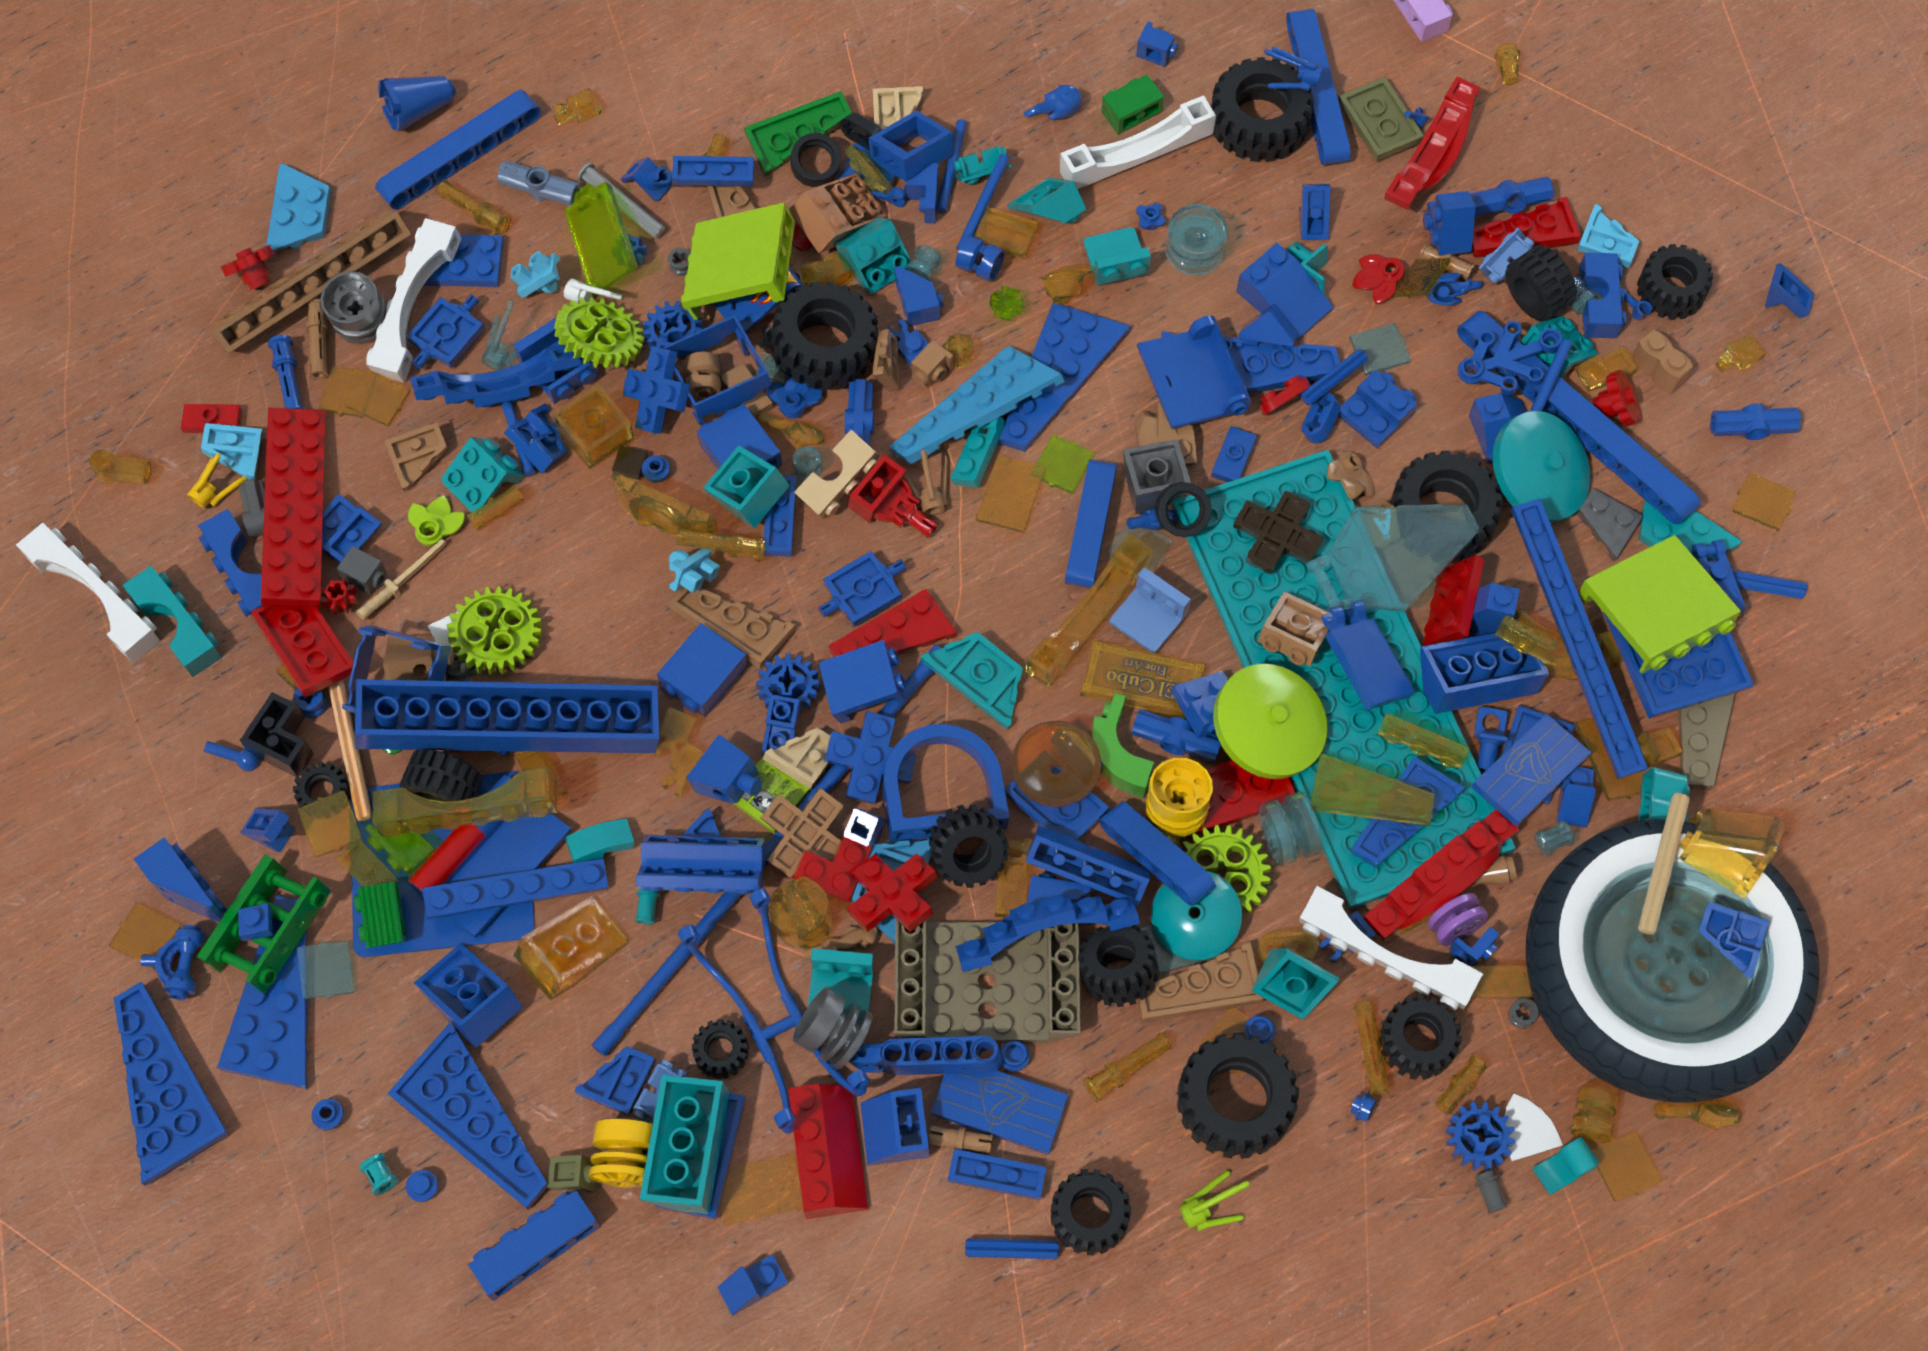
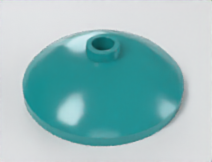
M1210 871L1207 872L1214 880L1216 887L1192 907L1186 904L1165 884L1160 887L1153 900L1151 921L1158 940L1172 954L1186 960L1202 961L1222 954L1236 940L1241 928L1242 907L1237 893L1224 878ZM1192 908L1200 909L1201 914L1196 919L1191 918L1189 915Z

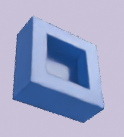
M268 903L238 909L239 937L243 942L273 935L272 908Z

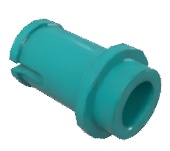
M640 887V890L636 892L639 900L635 922L645 925L655 924L656 902L660 898V893L658 891L643 890Z

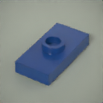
M1230 426L1213 467L1211 477L1225 482L1241 478L1257 435Z

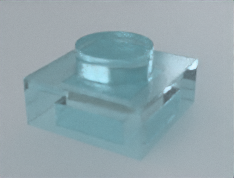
M761 353L760 359L769 374L770 382L784 383L786 374L781 370V364L776 363L773 357L774 354Z

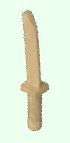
M441 539L393 582L390 579L384 581L385 589H382L379 594H376L363 607L356 611L357 615L364 620L392 596L396 599L401 596L399 587L444 548L446 541Z

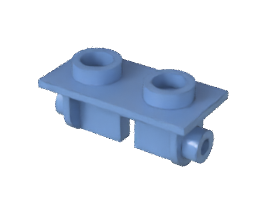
M1517 228L1503 239L1502 244L1493 253L1488 254L1478 268L1494 284L1498 281L1502 282L1506 278L1505 270H1507V265L1510 264L1508 261L1511 258L1515 260L1532 249L1531 247L1534 245V242L1525 237L1522 231Z
M662 1060L661 1064H657L647 1082L655 1090L652 1093L648 1089H643L633 1107L635 1110L633 1116L640 1119L639 1121L653 1124L661 1075L685 1077L686 1071L672 1068L673 1064L666 1060Z

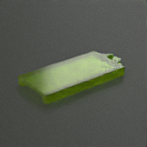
M604 181L597 187L586 184L579 191H576L574 203L564 210L587 285L605 290L636 269L638 265L612 186Z

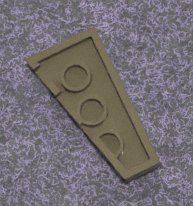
M1735 694L1678 710L1680 773L1687 776V783L1690 789L1711 790L1714 786Z

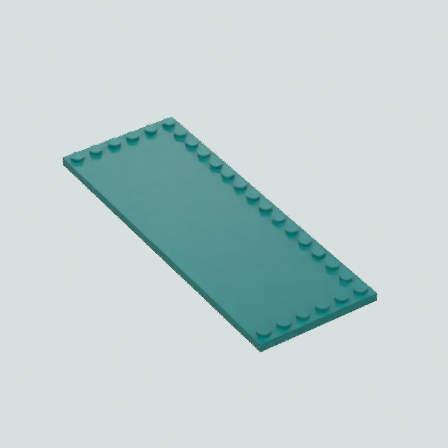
M1325 450L1204 490L1210 499L1212 507L1210 521L1201 532L1194 536L1185 537L1242 668L1256 664H1272L1289 669L1302 677L1313 688L1324 707L1327 719V738L1324 748L1313 764L1290 778L1347 908L1351 910L1387 897L1392 890L1410 877L1415 869L1457 835H1462L1475 823L1481 822L1496 809L1471 788L1472 784L1481 776V773L1452 711L1435 714L1423 691L1420 657L1421 645L1375 547L1372 545L1353 501L1348 498L1340 481H1332L1327 478V467L1334 460L1329 450ZM1286 490L1311 503L1299 526L1323 537V542L1310 565L1283 553L1270 575L1245 562L1248 553L1257 539L1234 528L1233 524L1247 500L1273 512ZM1193 495L1176 499L1171 503L1172 509L1178 516L1180 526L1192 524L1199 516V502ZM1284 591L1329 613V609L1332 607L1341 606L1345 610L1352 608V602L1362 600L1366 606V619L1375 620L1415 693L1408 699L1366 711L1326 638L1311 666L1305 664L1296 665L1290 661L1289 656L1278 651L1269 652L1261 643L1257 642L1263 625ZM1345 619V625H1350V623ZM1414 756L1465 787L1464 792L1377 868L1372 867L1350 853L1351 848ZM1511 838L1503 844L1498 857L1514 852L1516 847Z

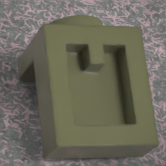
M584 1155L552 1156L550 1158L547 1188L552 1190L582 1189L587 1192H596L597 1182L589 1178V1168L596 1165L592 1164L591 1158Z

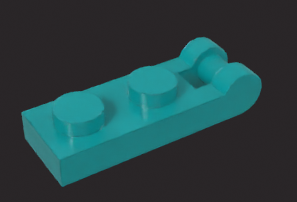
M998 417L980 428L977 425L972 426V430L950 478L954 485L979 488L1004 429V419L1002 417Z

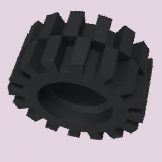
M318 762V767H315L313 763L309 764L310 770L306 772L302 769L300 771L302 777L296 776L294 780L297 786H293L295 800L310 817L314 815L316 819L322 820V815L326 819L332 818V812L339 815L341 813L339 808L343 807L345 809L348 806L345 800H350L351 796L347 778L339 767L335 768L332 763L328 762L327 766H325L323 762ZM322 781L330 782L333 785V791L329 797L323 800H316L312 797L311 792L316 784Z
M717 1019V1023H713L711 1020L707 1022V1027L704 1028L702 1025L699 1028L698 1035H694V1044H692L693 1056L698 1068L702 1069L705 1075L709 1076L710 1074L715 1079L723 1076L724 1079H727L729 1074L733 1073L735 1076L739 1073L738 1069L740 1067L743 1069L746 1065L745 1060L749 1057L748 1042L742 1029L738 1025L735 1026L732 1021L728 1020L725 1023L723 1019ZM719 1038L727 1039L732 1044L731 1054L723 1060L714 1059L709 1054L710 1044Z

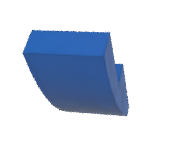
M777 695L770 696L765 721L767 726L761 751L762 755L771 748L775 750L784 746L786 741L795 738L800 699Z

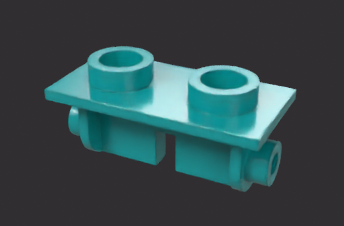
M995 146L981 151L983 161L980 162L978 161L977 153L958 157V161L953 162L955 171H960L959 174H955V178L960 182L970 184L979 181L981 176L987 174L990 176L1000 154L1007 156L1005 147ZM1008 163L1005 169L1012 167L1011 164Z

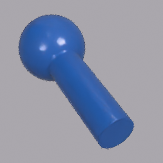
M207 741L204 748L205 753L237 762L238 766L244 771L255 770L261 762V759L246 749L239 751Z

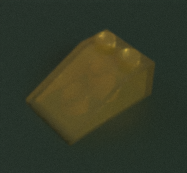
M591 897L522 936L513 956L551 1001L577 985L625 947L629 941Z

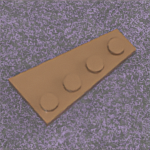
M683 587L669 602L671 610L697 627L702 623L744 652L747 660L760 669L792 635L796 628L794 623L789 621L783 623L773 619V615L765 612L759 614L746 609L744 604L736 601L735 603H730L722 600L720 595L701 588L695 593H691Z
M1251 942L1242 945L1239 949L1232 952L1220 954L1215 959L1206 963L1194 965L1188 968L1187 971L1175 976L1171 975L1154 982L1155 988L1153 991H1146L1147 997L1143 1000L1138 998L1142 1022L1262 1003L1263 997L1252 991L1258 973Z

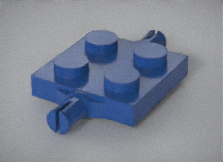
M470 294L461 306L451 304L440 297L406 336L408 342L421 350L419 355L412 361L416 368L418 367L421 370L430 358L439 360L452 368L485 330L484 324L470 314L471 310L479 303L475 296L473 297Z
M870 551L823 578V583L830 592L832 600L819 606L818 609L824 618L839 609L855 627L902 599V593L895 585L893 577L907 570V567L902 559L886 567Z

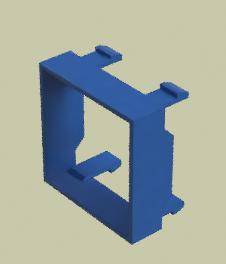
M736 315L662 347L676 351L677 357H687L692 353L701 352L721 343L727 335L735 332L742 353L746 356L749 352L759 368V375L697 403L688 391L687 399L694 410L693 415L701 426L704 425L702 417L707 414L724 412L754 398L760 390H764L767 396L771 394L769 374ZM675 365L673 371L674 380L684 382Z
M378 626L361 627L358 633H362L363 638L356 649L348 685L350 692L348 704H342L341 708L355 713L356 679H367L376 636H385L387 634L413 641L411 647L437 650L436 659L430 667L427 681H444L451 646Z

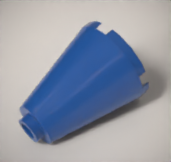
M445 76L385 78L378 82L379 98L384 97L385 106H382L384 115L393 130L397 129V131L406 129L451 103L453 96L456 94L453 82L447 80Z

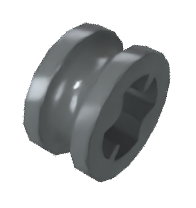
M676 248L668 256L670 270L675 275L683 276L687 274L688 256L691 254L687 249ZM678 259H679L680 261H684V260H685L686 263H685V264H682V263L679 262V263L676 264V260H678Z
M1520 998L1510 1007L1508 1012L1509 1020L1515 1027L1521 1029L1532 1026L1538 1017V1007L1532 1000ZM1520 1007H1524V1011L1526 1009L1530 1011L1527 1020H1522L1523 1016L1520 1018L1517 1016L1516 1013Z

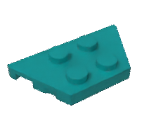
M1644 500L1641 513L1643 517L1638 540L1649 547L1673 535H1676L1691 554L1693 544L1703 543L1704 545H1709L1712 541L1723 540L1726 551H1734L1742 542L1697 511L1690 514L1680 524H1674ZM1707 556L1708 562L1714 559L1713 556Z
M979 632L966 636L961 641L946 644L944 648L931 653L927 652L921 656L920 661L1003 728L1007 730L1010 727L1023 667Z

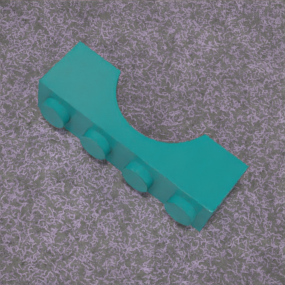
M151 565L122 585L146 617L168 615L177 620V632L169 647L192 678L222 658L216 650L220 646L218 641L210 631L204 634L200 629L204 626L203 622L194 611L190 614L186 611L185 607L189 604L179 591L175 594L172 593L169 588L173 584L163 571L158 574Z

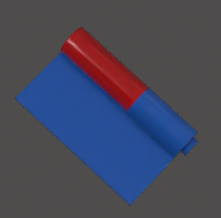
M514 774L510 777L503 775L407 882L423 897L422 888L535 870L545 862L566 836L570 834L572 829L528 797L523 789L526 785ZM503 907L448 917L477 938Z

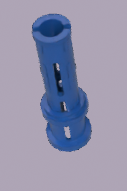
M288 335L274 336L268 340V347L273 353L272 367L278 372L284 406L291 409H303L295 374L297 359L293 356L291 348L293 346V339Z

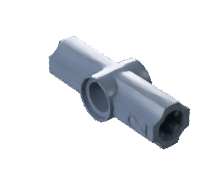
M505 161L499 167L498 184L527 192L536 201L549 199L572 207L576 205L581 190L579 183L551 175L542 166L529 168Z

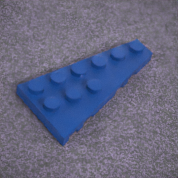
M1161 332V338L1171 335V332ZM1224 337L1248 394L1285 387L1283 383L1297 374L1300 379L1305 376L1309 382L1317 381L1340 364L1336 347L1302 344L1291 347Z
M276 895L273 904L290 912L298 900ZM272 917L273 935L270 937L273 938L283 922ZM308 928L265 995L246 981L217 1066L221 1071L308 1090L306 1065L308 1063V1051L306 1050V1033L308 1032V986L306 984L308 959L306 958V940H308ZM258 946L253 963L256 964L266 950L265 947Z
M139 982L114 997L118 1030L121 1034L123 1045L122 1056L123 1063L126 1065V1083L130 1110L136 1132L137 1156L140 1159L141 1183L146 1186L229 1134L149 991L142 982Z
M450 1022L391 1088L388 1094L529 1210L547 1189L548 1183Z

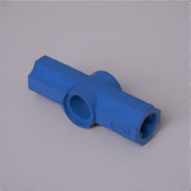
M1546 176L1519 183L1505 180L1497 188L1470 193L1476 206L1475 217L1502 211L1510 214L1519 213L1525 206L1551 201L1554 198V189L1551 179Z
M856 379L853 382H849L848 409H845V434L852 430L870 446V438L874 430V410L872 409L873 383L868 382L866 379Z
M1751 404L1743 407L1741 410L1713 411L1710 416V430L1714 436L1744 435L1748 440H1759L1767 437L1769 434L1798 433L1801 415L1800 410H1797V408L1766 409L1763 404Z
M1142 709L1137 714L1131 732L1132 735L1160 744V747L1168 753L1174 755H1184L1186 753L1211 763H1215L1221 747L1217 736L1207 735L1198 738L1189 722L1183 718L1171 717L1167 719Z

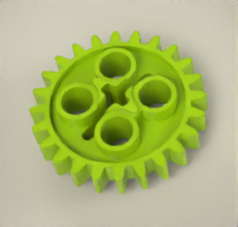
M580 297L578 303L570 300L569 306L564 304L562 310L558 311L554 324V329H556L554 336L559 338V345H566L565 352H574L573 359L582 357L584 358L583 364L592 361L595 368L598 367L599 363H602L608 369L610 364L619 368L620 363L627 366L630 360L635 361L643 345V329L638 328L639 321H631L632 313H623L624 307L614 308L615 302L607 305L603 298L598 303L595 302L593 297H590L589 302Z
M500 586L497 587L495 593H491L490 589L486 587L484 595L475 590V598L473 600L464 596L466 605H455L457 613H450L452 623L447 624L448 632L450 633L447 637L449 643H452L450 646L453 648V652L457 653L458 661L466 660L465 663L468 669L476 664L477 673L479 674L485 667L488 668L489 675L493 674L495 668H498L501 675H504L505 667L509 666L512 671H516L515 663L519 662L522 665H526L524 656L534 657L532 648L540 647L537 638L542 637V630L540 629L542 627L541 618H537L539 616L537 608H532V601L530 599L524 601L523 593L513 597L512 588H509L503 594ZM504 610L501 617H499L500 612ZM485 612L492 613L490 616L487 617L481 616V614ZM512 620L520 621L515 625L508 624V622ZM475 636H480V637H482V638H481L480 640H478V641H471V640H470L471 638H473V637H475ZM490 643H491V646H490L489 650L486 652L485 650L488 648V646H489ZM503 644L509 645L508 648L503 650L497 648Z
M1215 825L1214 833L1212 834L1205 827L1203 828L1202 838L1193 833V844L1186 841L1183 842V847L1187 851L1186 854L1196 863H1198L1197 860L1200 856L1209 855L1213 858V863L1209 866L1200 865L1202 868L1219 875L1218 869L1223 868L1226 873V878L1224 879L1230 885L1235 881L1244 882L1247 885L1246 890L1236 893L1242 910L1244 909L1248 914H1251L1252 908L1250 904L1261 905V900L1257 895H1267V889L1261 885L1270 884L1271 879L1263 875L1271 872V866L1262 865V863L1268 860L1267 854L1258 855L1262 849V844L1259 843L1252 846L1253 835L1251 834L1246 839H1243V829L1241 828L1236 834H1231L1230 825L1227 826L1225 833L1220 831L1218 825ZM1232 852H1239L1242 854L1243 860L1239 863H1232L1227 859V856ZM1242 869L1249 870V872L1245 874L1238 871H1241ZM1192 908L1190 911L1193 913L1198 908Z

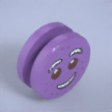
M1468 893L1458 896L1441 906L1431 915L1428 920V926L1432 932H1437L1436 938L1441 945H1451L1456 937L1461 940L1467 938L1486 922L1488 913L1484 907H1478L1480 901L1475 894Z

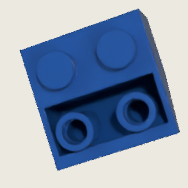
M921 1088L890 1091L860 1103L867 1165L930 1158Z

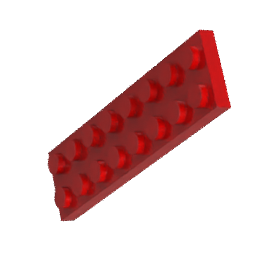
M268 407L261 604L320 606L325 410Z

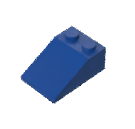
M1275 243L1239 275L1236 292L1260 313L1275 304L1298 333L1296 342L1333 310L1332 304L1299 261L1278 243Z
M461 943L414 982L428 1000L475 1048L523 1008L510 987Z

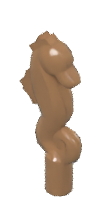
M847 926L841 934L842 938H827L823 940L821 945L803 949L805 960H811L812 948L848 951L861 943V948L866 950L869 945L876 942L878 930L874 927L867 932L863 928Z

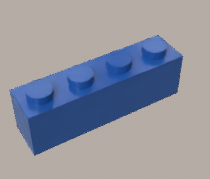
M1039 825L1027 851V863L1118 899L1131 898L1136 906H1139L1150 880V871L1141 865Z
M576 1190L572 1193L568 1191L561 1194L554 1200L553 1203L555 1205L545 1212L543 1210L535 1212L527 1219L528 1223L518 1230L516 1228L509 1230L500 1237V1243L491 1249L489 1247L483 1248L473 1256V1261L468 1266L492 1301L504 1295L600 1228V1225Z

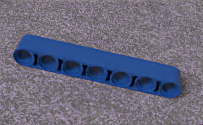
M1307 9L1287 12L1286 24L1293 54L1306 61L1323 66L1317 87L1310 85L1312 89L1311 94L1314 98L1311 126L1320 162L1322 165L1349 162L1350 145L1315 10Z
M518 90L381 177L376 183L375 189L392 209H400L536 122L541 115V108L526 91Z

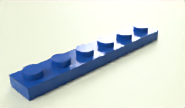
M602 858L425 887L422 890L428 920L608 890L604 859Z

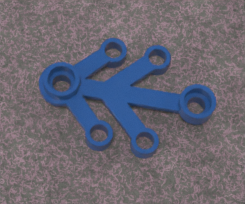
M1509 321L1504 327V335L1494 357L1483 360L1486 351L1495 344V335L1488 330L1482 331L1479 334L1478 345L1473 356L1464 359L1459 364L1458 377L1466 384H1477L1483 381L1500 387L1501 392L1505 395H1512L1517 390L1518 382L1513 376L1503 377L1490 372V370L1500 368L1523 376L1530 385L1537 386L1543 381V370L1538 366L1530 367L1516 361L1542 351L1546 353L1556 352L1562 341V335L1557 329L1547 328L1540 333L1538 341L1510 350L1513 341L1521 335V325L1516 321ZM1515 328L1517 332L1510 333L1508 329ZM1490 338L1491 341L1486 343L1483 342L1482 339ZM1552 341L1554 345H1547L1545 342ZM1474 370L1476 374H1469L1467 371ZM1536 373L1540 377L1535 379L1532 378L1530 375ZM1511 383L1513 387L1506 388L1504 384Z

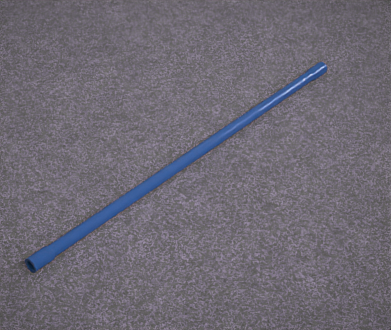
M934 645L929 653L939 650L941 647ZM920 661L918 667L905 681L907 690L903 691L905 701L899 702L896 698L890 699L878 714L893 718L927 677L934 672ZM834 764L797 808L802 811L818 788L829 793L850 768ZM777 831L765 844V867L768 865L767 857L783 837ZM724 892L695 926L699 934L698 945L742 894ZM682 942L618 1017L592 1043V1047L606 1057L618 1043L627 1028L692 954L686 945H683Z

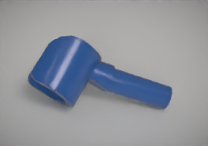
M1418 107L1415 112L1406 111L1404 114L1406 118L1414 119L1419 128H1423L1430 118L1422 114L1423 109L1421 107Z
M1624 289V299L1633 308L1632 317L1635 320H1641L1644 317L1640 309L1646 315L1651 313L1652 306L1649 302H1638Z

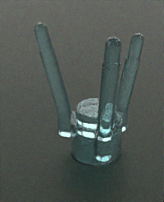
M509 300L499 327V317L496 316L494 318L486 349L482 355V362L495 370H501L503 365L510 367L513 359L517 356L515 349L508 355V347L500 343L514 304L513 300Z

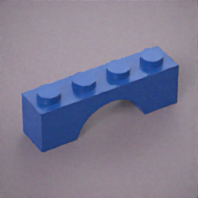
M229 509L199 524L198 527L203 533L202 536L198 537L207 552L213 550L216 557L211 560L220 574L224 571L227 573L229 578L224 581L232 595L239 593L242 598L237 603L246 617L251 615L252 610L265 604H261L262 574H250L238 568L239 555L248 543L246 537Z

